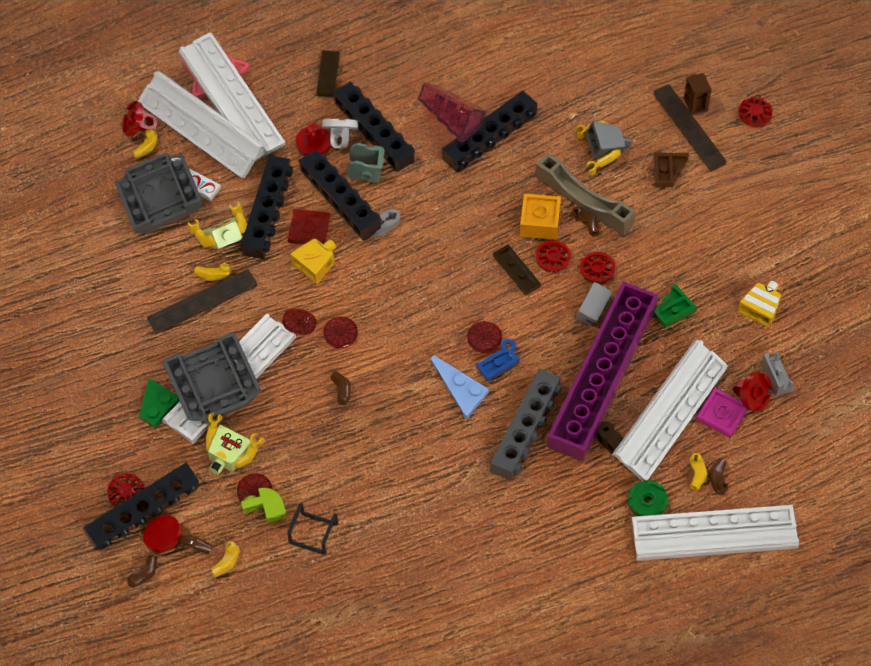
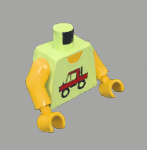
M237 202V207L233 208L231 204L229 206L233 216H235L234 218L205 230H200L199 221L195 219V224L191 225L188 222L189 232L195 234V237L202 246L219 249L241 240V234L246 231L247 222L243 215V209L240 203Z
M214 412L210 413L208 420L211 425L208 426L206 434V451L208 452L209 460L213 463L209 470L219 475L223 468L233 472L237 468L251 463L258 451L257 446L264 444L265 439L261 437L257 443L256 437L258 433L252 434L250 439L222 425L218 427L217 423L222 421L221 414L218 415V420L214 421Z

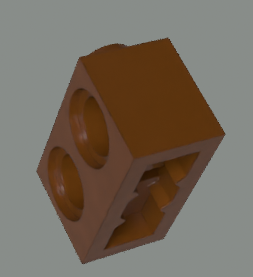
M704 72L692 74L686 78L683 99L691 115L708 111L711 87Z

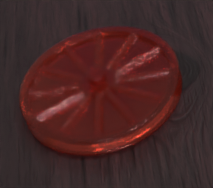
M291 309L284 313L282 324L291 333L306 335L315 330L317 321L306 310Z
M347 317L332 318L324 326V339L332 347H348L357 339V326L353 320Z
M480 321L470 327L467 333V340L474 350L487 353L498 348L502 340V334L496 324L489 321Z
M258 473L248 474L243 477L237 486L239 501H244L248 496L255 495L259 497V488L273 490L270 480Z

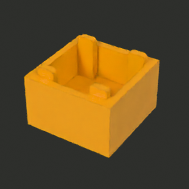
M524 193L520 237L557 240L561 197Z

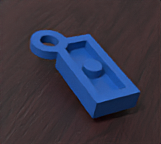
M511 339L502 341L500 351L476 364V368L487 382L519 364V358L514 353L516 343ZM510 344L512 348L507 349L505 345Z

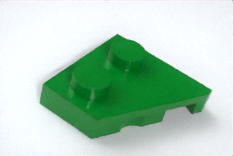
M674 284L668 296L665 295L662 303L655 309L654 317L664 328H667L696 312L697 307Z

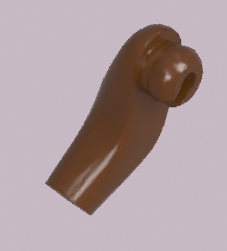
M574 207L572 210L573 217L587 224L591 236L598 235L599 227L596 216L583 208Z
M335 371L331 375V380L338 387L337 402L339 405L344 406L350 400L351 383L346 377Z
M718 458L709 472L712 487L717 494H724L729 487L723 477V472L727 465L726 460L723 458Z
M184 535L179 536L177 539L178 543L174 546V548L182 551L186 545L206 554H209L213 547L212 544L202 539Z
M149 555L144 568L129 575L128 585L135 588L152 579L156 572L158 557Z

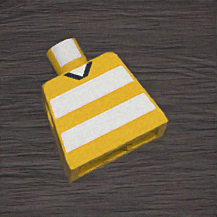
M769 281L767 286L757 283L740 301L738 313L770 328L781 299V293L777 292L779 285L774 281Z

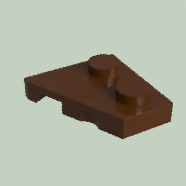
M654 153L655 187H674L689 159V153Z

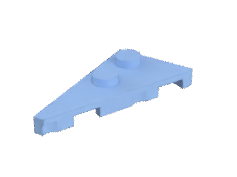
M433 355L431 361L434 364L435 370L442 377L444 385L454 397V401L463 412L464 418L468 419L487 396L489 389Z

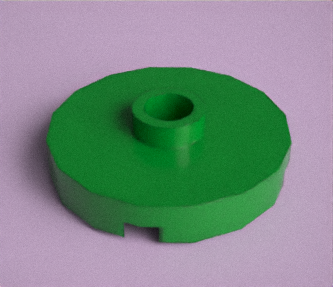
M644 480V482H638L629 491V508L637 516L662 515L668 504L666 490L655 481ZM649 499L651 502L646 503L644 500Z

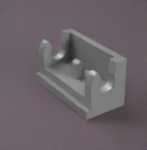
M594 282L574 319L592 326L593 322H597L612 291Z
M776 351L773 357H770L769 353L763 354L761 366L765 374L770 378L775 396L794 392V383L789 379L779 352Z

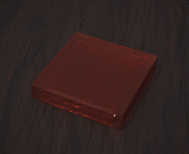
M294 209L288 243L305 245L312 239H317L324 244L330 222V212Z

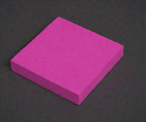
M714 388L696 416V421L731 438L748 409L743 406L742 401Z

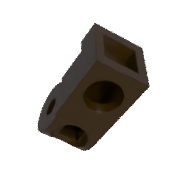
M606 421L599 424L597 439L613 454L624 438L615 431L612 423Z

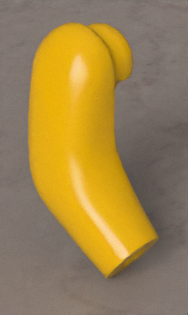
M153 129L145 131L146 138L144 142L132 151L136 160L153 151L158 139V135Z
M222 263L219 268L196 266L194 269V275L207 281L223 279L231 273L230 266L227 263Z
M693 453L689 462L693 469L694 477L689 487L691 490L698 492L707 478V469L702 456L699 453Z
M231 541L225 545L226 552L224 557L211 568L215 578L232 570L235 566L240 552L239 546L235 542Z

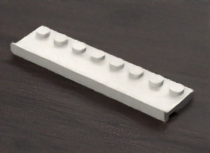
M211 32L192 41V44L186 47H180V50H178L180 57L217 112L265 146L255 161L285 146L284 139Z
M160 71L154 72V78L150 85L147 84L138 102L142 103L144 108L235 174L245 178L265 146Z
M266 314L239 341L256 379L296 339V334L280 322L270 318L269 314ZM180 402L162 419L164 424L166 423L192 444L211 425L209 421H188Z
M695 340L612 454L642 482L650 478L728 367L713 351H709L703 345L704 342L702 340Z
M793 505L632 517L631 520L637 561L786 550L799 547Z

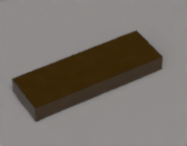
M322 50L317 96L333 97V91L336 90L340 51Z
M509 244L493 253V257L525 296L541 287L539 280Z

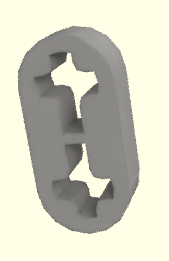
M389 209L380 214L382 220L380 222L381 229L372 236H382L397 227L401 222L400 213L395 209Z

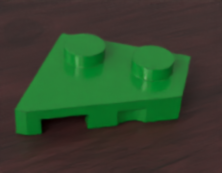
M150 378L139 417L142 421L156 429L162 422V419L180 401L175 394Z

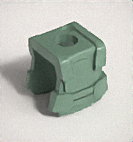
M360 143L353 144L349 152V159L353 162H350L348 165L347 177L356 181L368 180L369 182L379 183L383 166L384 148L375 145L367 147L366 144Z

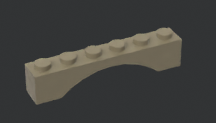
M547 153L536 164V177L581 208L594 214L596 218L620 234L624 235L634 224L636 214L634 209L622 201L611 200L593 192L575 178L563 162L551 154Z

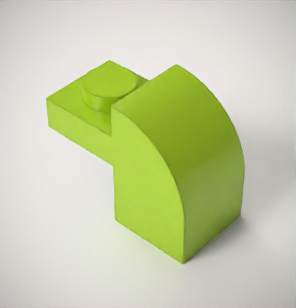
M259 488V497L255 495L248 496L244 501H241L244 514L263 509L267 524L287 518L281 496L272 489Z

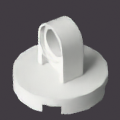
M323 119L322 128L331 129L330 142L334 148L344 149L349 142V130L358 129V121L351 119ZM339 136L342 137V143L340 145L337 144V139Z

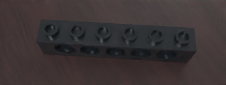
M350 81L333 91L334 103L348 119L358 121V130L373 146L384 148V159L396 172L414 162L415 150L412 145L404 141L402 134L394 130L391 122L384 119L381 111L374 108L371 100L368 97H364L358 86H354Z
M522 90L443 147L442 160L456 173L466 168L470 162L480 158L485 151L492 149L500 140L506 139L511 132L520 129L528 120H532L537 114V102Z
M316 149L299 159L300 171L363 241L381 229L380 222L382 220L380 215L371 210L369 203L361 199L358 191L355 188H351L348 180L345 177H341L337 168L334 165L331 166L324 154L321 155Z
M268 155L241 243L243 256L264 259L266 252L269 253L270 238L275 235L274 225L275 222L279 221V208L283 207L284 192L288 191L289 187L288 178L292 177L293 174L290 158Z
M186 462L84 526L83 531L95 550L99 547L103 550L112 544L110 540L118 536L120 539L129 533L128 529L133 525L137 528L145 523L147 516L152 514L154 517L163 511L162 507L169 503L172 506L181 500L179 496L183 493L189 495L197 490L196 485H198L199 480ZM171 482H180L181 490H173ZM162 492L165 499L157 501L154 498V493ZM144 502L148 510L140 512L137 509V504ZM122 513L130 515L131 520L129 523L121 522L120 515ZM103 525H112L113 533L105 534L102 530Z

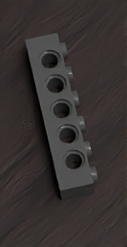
M542 369L538 370L490 463L491 473L510 481L513 480L515 475H519L522 468L521 462L523 459L526 460L530 453V444L536 442L538 437L537 431L539 427L542 428L546 421L545 415L547 411L551 412L554 405L553 399L555 396H559L562 390V385H560L561 377ZM532 408H538L540 410L534 411L532 410ZM528 423L531 424V426L527 427L524 426V424ZM521 439V440H523V442H520V443H519V442H516L515 440ZM513 455L515 458L510 459L507 456Z

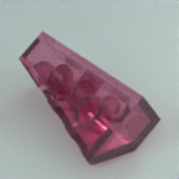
M424 82L418 96V100L431 113L436 115L437 119L447 127L450 133L457 137L456 139L460 143H463L481 128L487 113L484 109L435 84Z

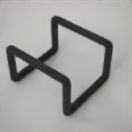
M299 503L287 531L289 543L320 554H326V541L332 526L338 525L337 514L334 513L331 520L304 512L303 503ZM300 512L303 516L329 524L321 543L322 550L292 540L291 532Z

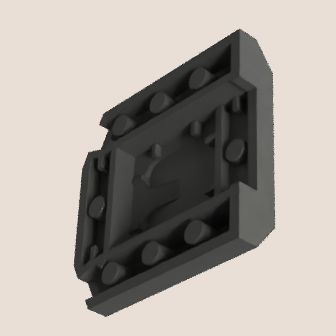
M169 153L160 154L128 168L125 171L126 175L120 181L118 179L115 181L135 233H149L197 212L204 204L182 153H178L179 155L170 156Z
M235 332L216 338L217 342L181 356L179 353L162 360L188 421H209L208 416L213 412V420H215L219 414L225 416L247 407L261 392V388Z

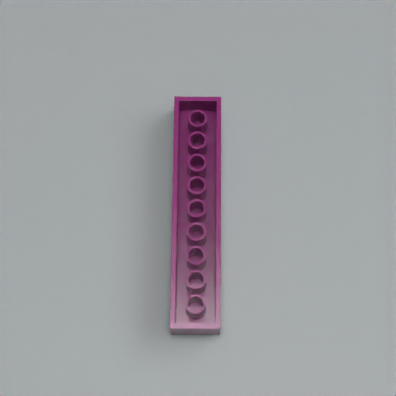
M622 282L551 428L547 440L548 448L584 462L598 432L597 428L602 423L657 307L658 294Z

